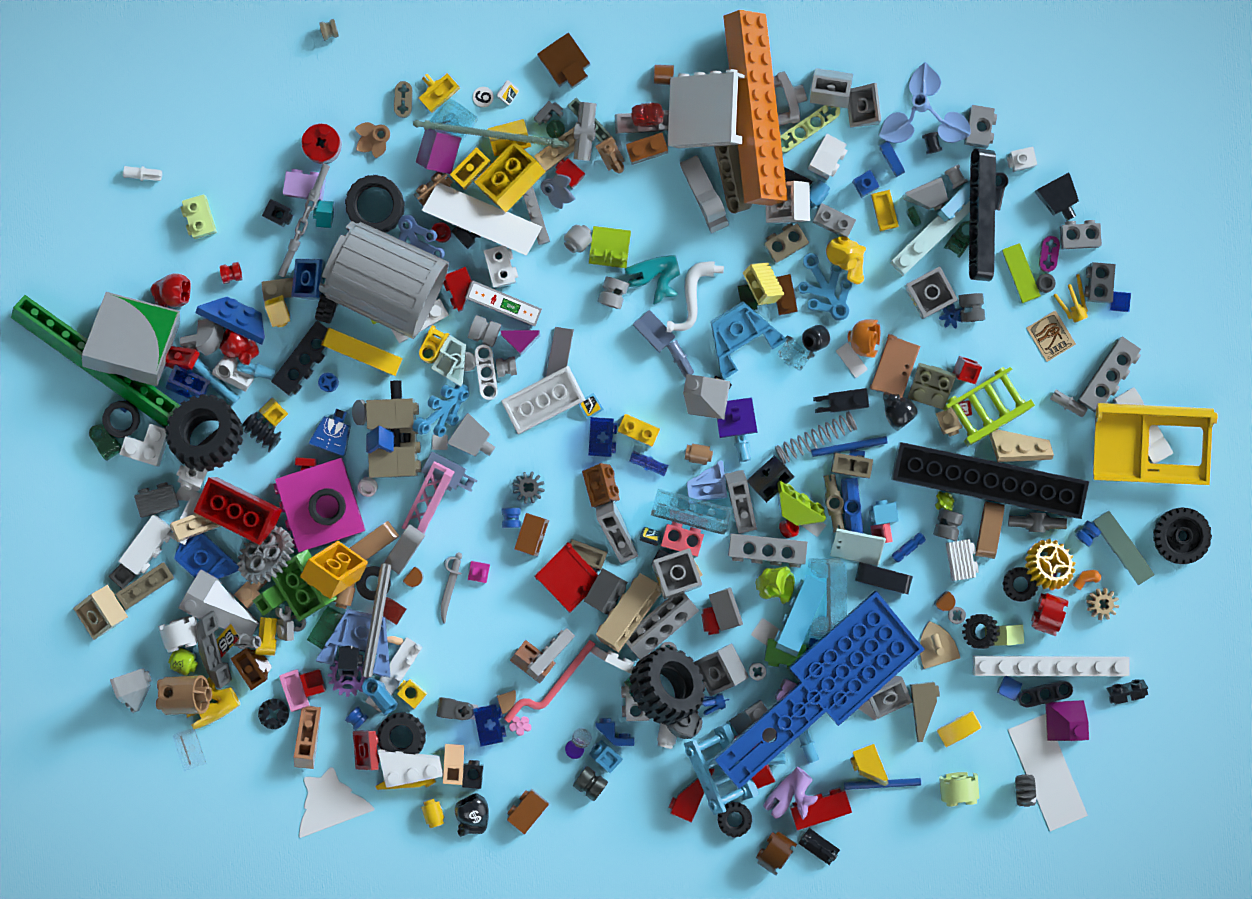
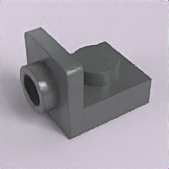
M548 101L534 117V121L539 125L543 122L546 124L553 116L551 114L552 111L562 118L564 116L563 112H561L563 108L556 102L552 104Z

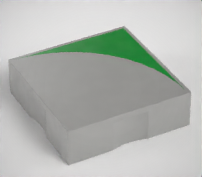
M105 292L82 353L83 367L108 374L122 375L131 380L158 386L166 364L167 353L174 342L180 325V311Z

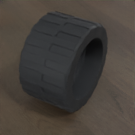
M373 174L359 178L350 186L351 188L346 194L345 209L351 221L355 223L362 222L384 233H388L397 227L400 218L404 215L405 202L402 193L393 181L387 179V177ZM372 187L386 190L393 200L391 214L387 219L378 223L364 220L357 209V201L361 193Z

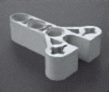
M696 155L680 162L681 169L699 204L711 234L729 226L722 201L715 192L698 156Z

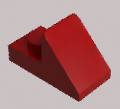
M171 346L166 356L165 366L186 375L189 369H193L200 353L196 349Z

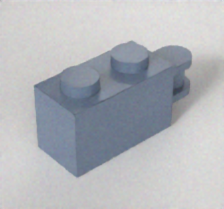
M431 452L421 471L425 474L424 478H426L435 461L455 472L447 490L451 491L452 488L457 489L460 486L470 492L473 491L472 487L478 480L465 474L467 469ZM435 468L433 472L434 478L436 480L442 479L444 472ZM463 476L468 478L465 485L460 483Z

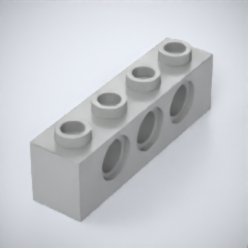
M1123 336L1119 337L1077 401L1094 413H1096L1097 403H1109L1107 400L1110 395L1114 396L1120 388L1118 384L1121 379L1125 380L1129 375L1131 364H1136L1141 357V354H1139L1141 348ZM1119 355H1123L1126 358L1124 365L1118 364L1117 357ZM1108 371L1114 372V381L1107 379L1106 374ZM1097 387L1104 389L1105 394L1103 397L1096 395Z
M730 533L728 556L732 557V561L743 562L744 558L751 559V563L762 564L763 560L770 561V565L782 566V562L789 563V567L801 568V564L806 563L808 541ZM747 543L752 544L754 547L753 553L749 555L743 551V547ZM766 545L773 548L772 555L768 557L762 553V549ZM785 547H789L792 550L791 557L787 559L781 554L782 549Z
M685 593L670 597L640 622L626 644L639 659H642L698 613L699 609Z

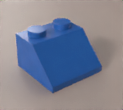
M295 259L292 297L320 300L322 292L319 291L320 283L323 284L324 278L322 274L325 269V261L323 259Z

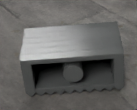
M165 482L156 485L157 489L151 491L149 488L138 490L139 494L134 495L140 517L144 518L180 507L174 486L168 485Z

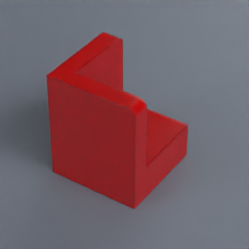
M320 669L300 675L306 697L326 691Z

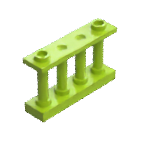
M1011 366L1007 369L1004 367L994 372V377L957 398L955 395L946 401L947 405L943 408L944 411L952 408L967 431L966 435L968 437L964 440L967 447L1035 406L1032 399L1027 402L1025 399L1022 400L1008 378L1007 374L1013 370ZM1001 379L1016 403V408L1012 411L1005 408L991 386L992 383ZM982 389H985L1000 413V418L995 421L989 418L975 396V393ZM967 398L983 421V428L978 431L976 428H973L959 405L960 402Z

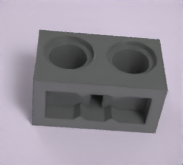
M1092 262L1090 267L1087 266L1086 278H1089L1088 286L1086 285L1084 290V297H1087V302L1108 304L1113 302L1116 264ZM1097 268L1104 270L1105 275L1103 278L1096 276ZM1096 287L1103 290L1102 297H1097L1094 294Z

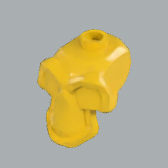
M846 236L832 239L826 248L828 260L841 269L848 271L847 280L850 282L861 284L864 281L863 258L866 247L859 245Z

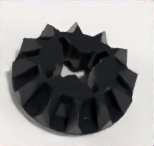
M268 699L260 706L258 717L261 724L267 729H278L288 721L289 710L283 701ZM268 707L273 711L280 709L276 714L277 719L274 717L267 719L270 715Z

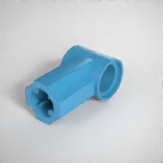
M372 678L366 679L363 682V692L369 695L384 715L393 712L397 708L398 703L386 690L383 682ZM376 684V690L372 692L371 688Z

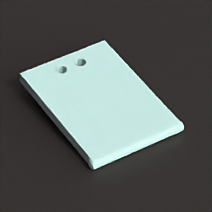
M837 528L830 556L879 566L886 538Z

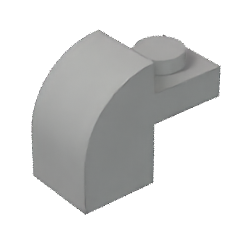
M208 319L198 320L197 334L180 337V345L183 348L196 349L205 356L210 355L221 345L224 327Z

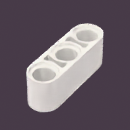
M482 344L475 350L479 388L484 399L493 400L498 395L493 352L489 346ZM483 348L489 350V356L485 359L479 357V351ZM485 367L492 370V374L488 378H484L481 375V371ZM488 386L494 388V394L491 397L484 395V389Z

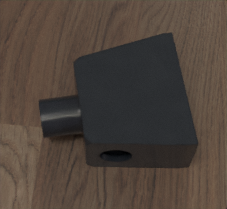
M1069 172L1034 191L1053 216L1062 212L1066 221L1077 216L1072 206L1078 203L1079 199Z

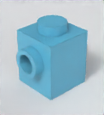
M887 500L876 501V505L872 506V510H869L870 521H874V525L899 521L896 502L887 503Z

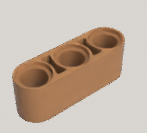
M985 501L976 546V556L995 559L1004 515V504Z
M387 521L349 549L363 559L368 560L397 539L399 534L391 523Z

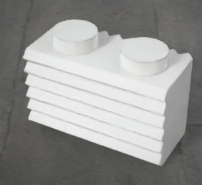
M970 539L946 543L951 580L975 578L976 573H979L977 561H973L972 554L976 553L974 542L970 543Z

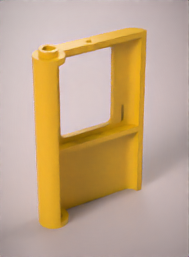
M1097 403L1093 479L1210 485L1212 427L1214 424H1217V412H1214L1213 408ZM1150 426L1200 427L1203 431L1201 464L1194 466L1149 463Z

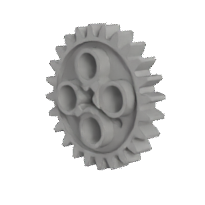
M275 526L261 545L252 541L244 543L246 547L240 550L243 554L238 556V559L241 561L237 563L240 567L238 571L241 572V575L250 583L254 582L255 584L258 582L263 584L265 579L270 582L271 576L277 578L276 573L283 572L281 568L288 566L286 561L291 560L292 558L289 555L294 553L291 549L294 547L290 534L282 527L278 528Z

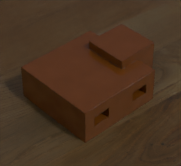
M569 32L537 53L538 58L559 87L568 82L573 89L588 79V75L584 70L591 66L590 62Z

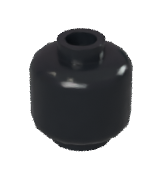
M815 325L803 332L802 343L807 350L817 352L828 346L830 334L824 326Z

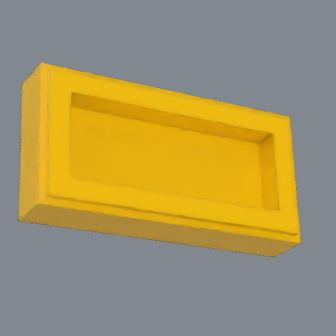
M890 189L871 194L879 231L899 227Z

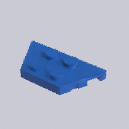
M229 297L197 306L196 314L256 343L263 344L265 335L261 312Z
M204 533L188 538L185 544L179 542L174 557L194 578H196L200 570L220 579L238 572L240 568L232 558Z

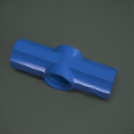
M841 479L846 530L863 533L858 479ZM849 502H854L857 505V510L854 513L847 510Z

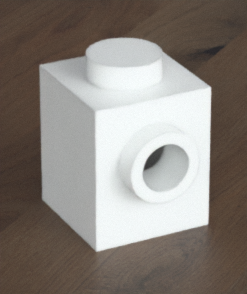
M1034 147L1011 151L1009 157H1007L1008 167L1012 168L1013 172L1036 167L1038 164Z

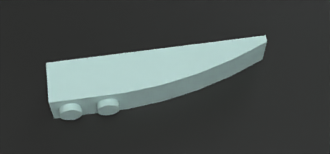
M970 201L966 205L963 204L961 206L963 208L958 213H954L955 217L952 220L948 219L945 222L938 215L890 264L904 276L970 212Z

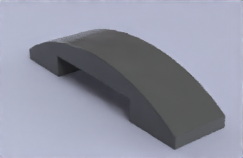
M210 611L198 621L197 642L203 665L210 679L217 688L221 689L232 681L228 663L221 660L214 631L219 629L215 612Z

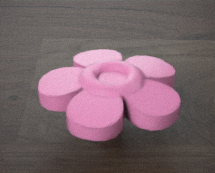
M515 716L512 719L513 723L509 725L510 731H516L518 736L524 735V731L529 732L531 730L529 718L523 716L521 720L520 717Z

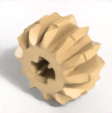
M1097 588V596L1093 593L1089 594L1093 600H1086V603L1092 604V606L1087 608V611L1094 610L1091 614L1092 617L1098 615V620H1102L1103 616H1105L1109 620V612L1112 615L1117 614L1112 610L1113 608H1119V605L1114 604L1119 598H1112L1115 593L1114 591L1108 593L1107 588H1103L1101 593L1100 589ZM1100 600H1101V601L1106 600V602H1105L1106 608L1101 607V609H1100V606H1101V604L1099 603Z

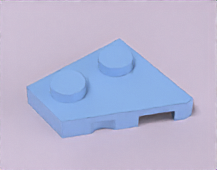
M723 461L717 462L716 465L687 482L689 503L727 498Z

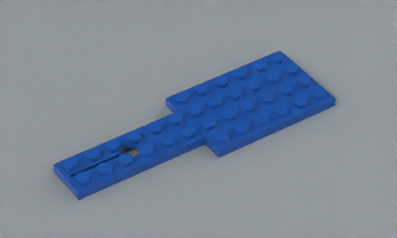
M874 591L788 667L800 682L714 758V761L736 787L740 789L824 713H827L834 723L839 726L925 649L879 593ZM766 728L775 729L776 738L774 741L765 742L763 740L762 734Z

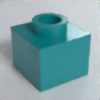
M319 200L317 208L313 210V219H316V227L331 228L334 218V201Z

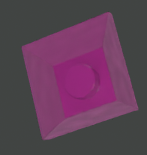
M1084 700L1058 701L1045 704L1047 741L1089 740V721Z

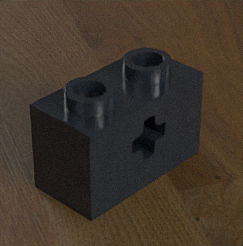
M774 455L747 482L767 503L778 493L777 483L781 481L784 484H788L794 478V475Z

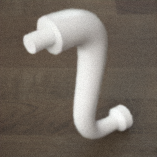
M715 261L697 263L688 270L684 286L688 311L687 320L680 324L667 321V332L686 331L693 327L698 315V279L703 276L714 277V273L723 274L724 266H717Z

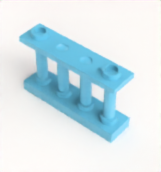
M729 724L713 729L715 736L697 744L696 740L684 743L686 755L691 760L708 800V806L714 815L726 812L724 804L740 796L746 800L759 795L751 778L740 789L738 788L720 797L716 787L731 779L724 774L713 780L709 769L718 764L714 761V758L706 762L703 758L702 750L719 743L723 751L734 741V735Z

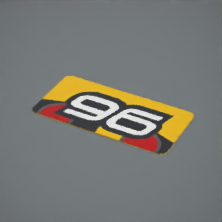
M232 624L216 639L221 658L239 640V636Z

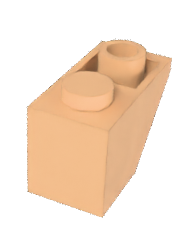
M445 744L443 784L462 785L464 745Z

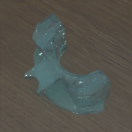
M787 335L785 338L786 342L777 355L785 360L784 363L789 367L792 365L801 371L808 360L813 358L815 354L809 349L801 347L793 337Z

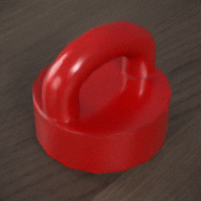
M787 519L780 522L779 529L785 538H792L798 535L799 525H795Z

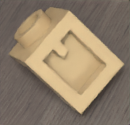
M952 408L935 413L943 435L948 434L950 437L960 433L959 429L963 427Z

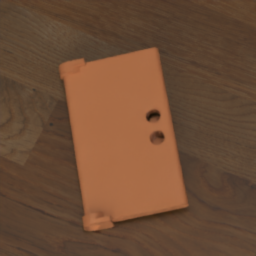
M888 334L884 351L869 388L875 391L899 394L900 397H903L921 346Z

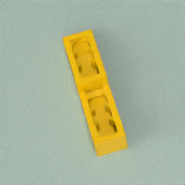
M329 327L321 344L324 347L396 376L403 359Z

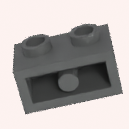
M602 568L584 602L609 615V612L616 607L619 597L625 592L628 582Z

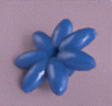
M951 304L949 310L947 308L942 309L945 315H941L939 319L946 320L945 328L951 323L956 329V321L961 322L958 315L962 309L955 311V305Z

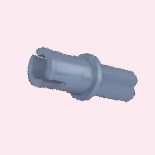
M675 340L666 345L674 358L673 362L677 363L683 376L686 378V374L692 375L694 371L686 358L687 354L683 353L678 341Z

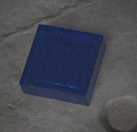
M1114 291L1113 302L1110 303L1109 311L1130 312L1131 293Z

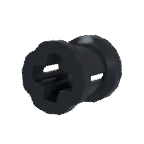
M938 132L922 135V139H925L927 147L926 154L943 150L939 144Z

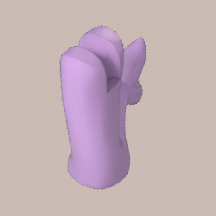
M796 767L772 791L763 807L766 810H771L777 804L772 810L771 815L778 819L787 811L794 795L801 818L804 819L808 813V806L814 804L818 799V796L805 795V791L813 779L803 769Z

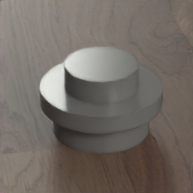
M1046 273L1038 277L1036 285L1041 292L1048 293L1055 288L1056 281L1052 275Z

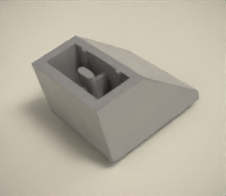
M816 68L812 81L810 103L848 109L853 74Z

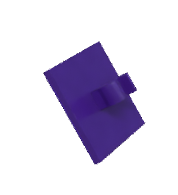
M752 397L727 401L724 419L717 418L720 438L758 433Z

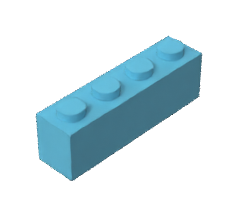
M806 575L805 580H800L796 589L800 592L797 597L793 596L789 605L792 610L790 614H785L782 624L785 625L783 631L779 630L774 641L777 642V649L797 657L825 593L827 583Z

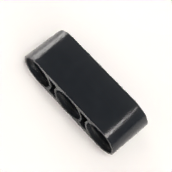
M859 562L855 581L909 595L913 579L911 575Z
M1060 680L1023 689L1019 692L1016 700L1019 705L1029 708L1066 699L1072 695L1073 687L1069 682ZM1062 684H1066L1068 687V691L1064 695L1059 693V687ZM1043 689H1048L1049 697L1046 699L1040 697V692ZM1025 693H1028L1031 697L1030 702L1027 704L1021 701V697Z

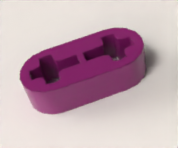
M1048 236L1042 241L1039 267L1043 272H1051L1057 266L1060 242L1055 236ZM1053 240L1056 247H1053L1051 253H1049V246L1046 243ZM1049 255L1053 266L1047 269L1043 261H1046Z

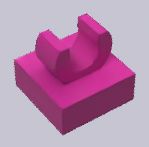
M471 561L468 580L487 583L490 564Z

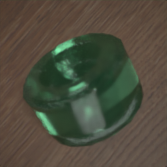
M552 120L547 124L546 132L552 139L559 138L565 134V126L560 120Z

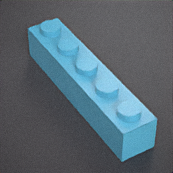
M970 180L937 213L945 222L948 219L952 220L955 217L954 213H958L963 208L961 206L963 204L966 205L970 201Z

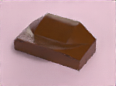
M245 648L230 659L250 690H253L268 680V673L272 666L265 655L255 654L256 650Z

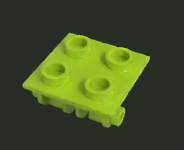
M593 226L589 264L627 268L631 231Z

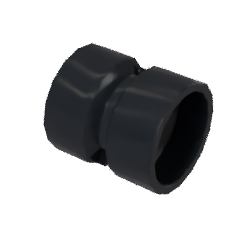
M456 226L451 231L467 249L475 243L476 237H482L473 232L470 233L459 226Z

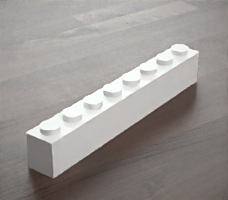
M973 656V675L1130 676V657Z

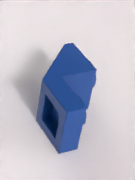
M599 718V722H596V728L614 746H634V737H630L628 733L619 734V737H615V722H611V718Z

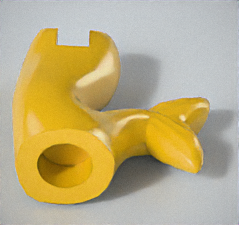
M208 677L207 681L212 690V699L218 702L209 703L207 711L199 714L201 719L191 724L193 729L209 725L240 706V701L231 687L218 690L215 688L210 677ZM186 714L187 718L190 717V716L196 715V714Z

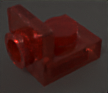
M388 596L385 600L383 617L397 625L407 611V608Z

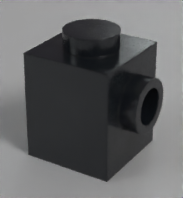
M354 646L339 647V676L358 677L359 666H363V655H360L359 648Z

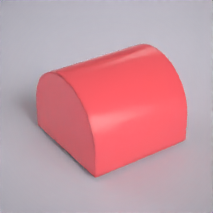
M890 523L870 526L873 536L886 538L885 543L893 542Z

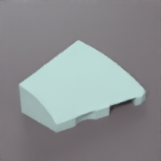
M449 335L431 369L457 385L462 386L466 344Z

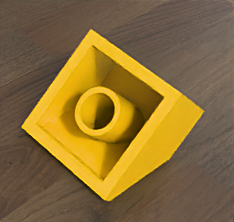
M875 744L852 752L853 757L850 758L854 771L858 770L859 775L881 785H888V777Z

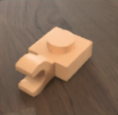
M265 579L263 584L260 582L257 584L253 582L251 584L247 581L234 595L249 609L254 604L252 600L261 594L259 590L268 581Z

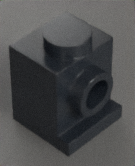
M272 199L269 200L262 214L264 218L282 227L285 224L289 225L294 215L291 214L293 210ZM279 211L283 212V216L281 218H277L276 216L277 212Z

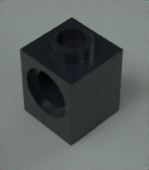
M469 760L468 763H464L463 788H482L484 764H480L478 760ZM476 769L479 774L478 778L471 779L468 776V771Z

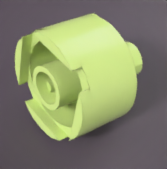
M955 772L946 774V778L939 777L941 801L945 802L946 806L953 807L963 802H966V805L977 804V799L980 798L977 773H973V776H968L967 772Z

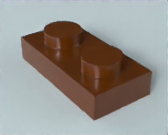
M791 274L777 276V282H779L784 292V295L776 302L779 316L798 312Z

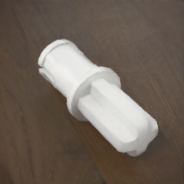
M124 166L123 177L140 179V181H161L162 171L147 169L144 166L141 168Z

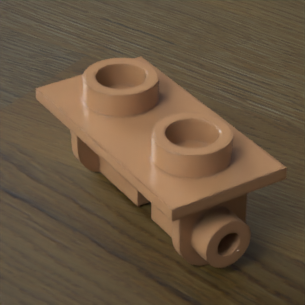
M612 136L595 146L608 171L613 169L618 174L624 171L622 162L625 160Z
M435 173L431 177V181L426 185L422 184L416 189L414 196L423 207L438 183L451 187L453 182L447 177L446 173Z

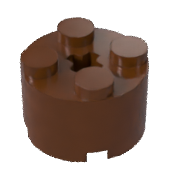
M779 831L776 834L774 832L771 833L766 841L769 845L766 849L761 848L755 857L758 859L757 864L775 876L778 875L776 869H782L793 853V850H791L792 845L794 847L798 845Z

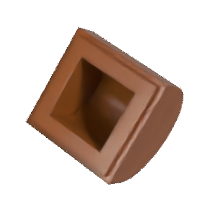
M655 65L654 84L670 85V77L674 75V65Z
M414 567L404 578L403 582L410 587L419 586L424 579L423 572L418 567Z
M945 591L934 605L939 610L950 611L954 608L956 600L952 593Z

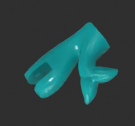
M676 255L648 259L625 268L626 275L636 273L641 275V277L628 281L631 288L644 286L661 273L654 294V305L661 302L664 297L671 298L678 295L675 290L668 286L671 280L680 275Z

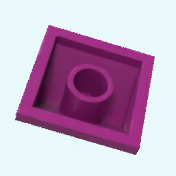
M436 129L425 130L416 163L429 170L451 174L462 137Z
M501 330V336L522 356L540 337V330Z

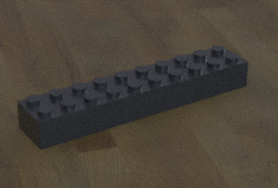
M903 442L898 443L891 476L892 481L1075 519H1082L1089 481Z

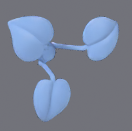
M924 62L914 72L909 83L914 105L911 108L910 119L908 120L904 113H892L884 121L879 136L883 140L892 143L907 141L915 131L913 125L910 124L913 121L915 111L922 113L927 110L942 123L938 127V134L945 142L955 143L970 136L971 129L966 118L960 113L949 112L943 120L932 109L926 95L933 96L939 91L941 79Z

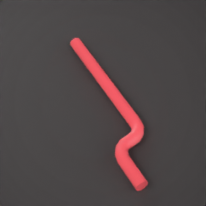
M591 640L587 642L542 701L535 702L529 698L520 699L514 704L504 719L510 723L523 706L540 710L549 705L596 644Z

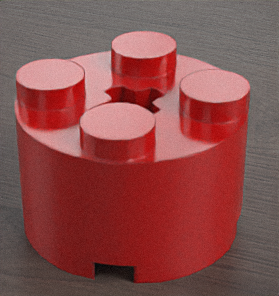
M319 123L310 126L302 136V148L307 157L313 162L329 164L338 158L342 148V141L333 127L328 124ZM320 140H322L323 142H325V143H324V146H325L324 148H321V146H318Z
M1041 593L1037 603L1039 604L1038 611L1034 610L1031 618L1033 629L1056 637L1066 615V612L1063 611L1064 606L1068 607L1069 600L1049 593Z

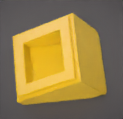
M271 398L259 410L273 426H277L288 415L274 398Z

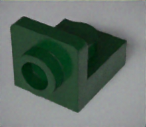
M749 285L737 286L740 303L744 302L751 309L757 310V306L760 305H758Z

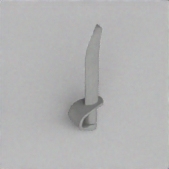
M460 552L456 553L455 557H448L444 562L445 568L450 571L441 603V618L444 624L446 623L447 611L457 576L462 574L458 572L461 564L460 559L463 557ZM454 559L452 568L449 569L448 562Z

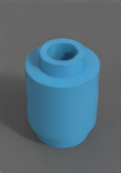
M819 179L817 182H813L809 188L810 208L812 209L814 207L818 208L830 190V187Z

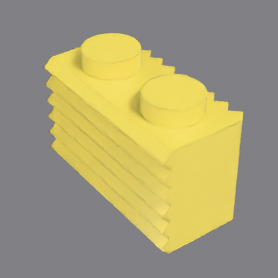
M768 262L750 264L742 272L758 305L774 304L784 295L782 287L777 282L774 271Z

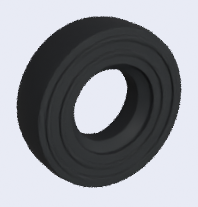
M366 567L360 580L356 582L358 593L367 600L375 601L376 591H371L366 587V580L370 576H377L379 578L380 567ZM389 578L387 593L389 592L390 586H391L390 578Z

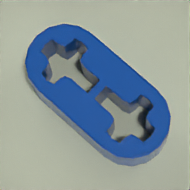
M887 141L879 145L894 175L898 177L904 174V167L891 144Z

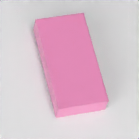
M298 669L279 675L290 711L294 712L310 706Z

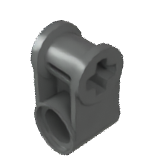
M439 697L437 717L468 720L473 717L475 709L472 704L451 698ZM466 706V710L469 711V714L463 716L464 713L461 712V709L465 708Z

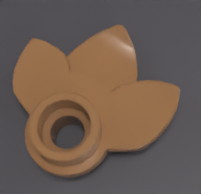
M364 122L355 127L357 133L362 136L358 141L357 151L364 153L372 151L375 158L385 153L386 142L390 139V130L387 126L382 124L375 126L371 122ZM383 131L385 133L384 137L379 138L378 132Z

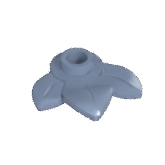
M558 174L553 178L545 179L541 183L542 192L548 196L550 203L559 209H563L564 204L571 203L576 199L566 188L571 181V178Z

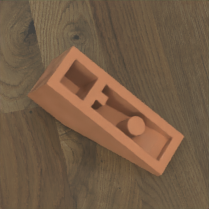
M308 706L301 709L294 752V767L314 769L321 707Z

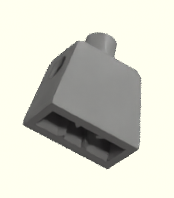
M469 413L466 414L447 442L449 445L473 456H477L482 451L490 457L496 448L487 441L491 434Z

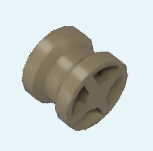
M334 18L326 23L323 21L319 22L324 41L330 37H339Z

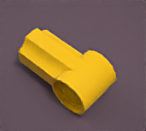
M261 617L259 625L261 646L256 648L255 654L275 656L277 641L275 639L276 618Z

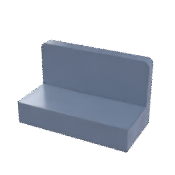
M648 310L640 319L633 323V326L659 353L675 338L672 332H667V327L651 310Z

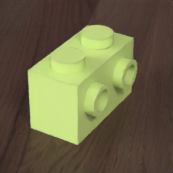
M204 194L182 201L183 206L180 208L183 217H187L188 220L186 229L189 236L192 235L194 239L217 233L209 203Z

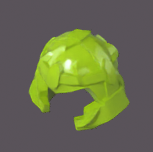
M787 566L775 569L765 568L762 574L756 578V590L759 591V596L765 600L779 597L781 603L785 604L790 601L795 586L794 575Z

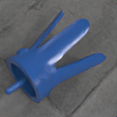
M723 694L704 696V698L710 699L703 700L702 704L704 706H714L705 710L703 714L708 715L718 709L726 708L725 701L730 699L724 700Z

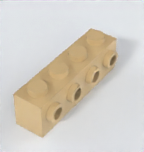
M641 573L638 577L634 578L630 588L620 597L619 603L609 612L606 621L598 627L596 633L598 639L619 653L661 595L659 584Z

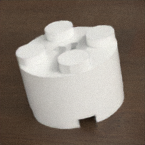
M194 616L179 618L170 621L169 625L162 624L158 626L164 647L168 653L178 650L184 644L186 647L197 644L198 622Z

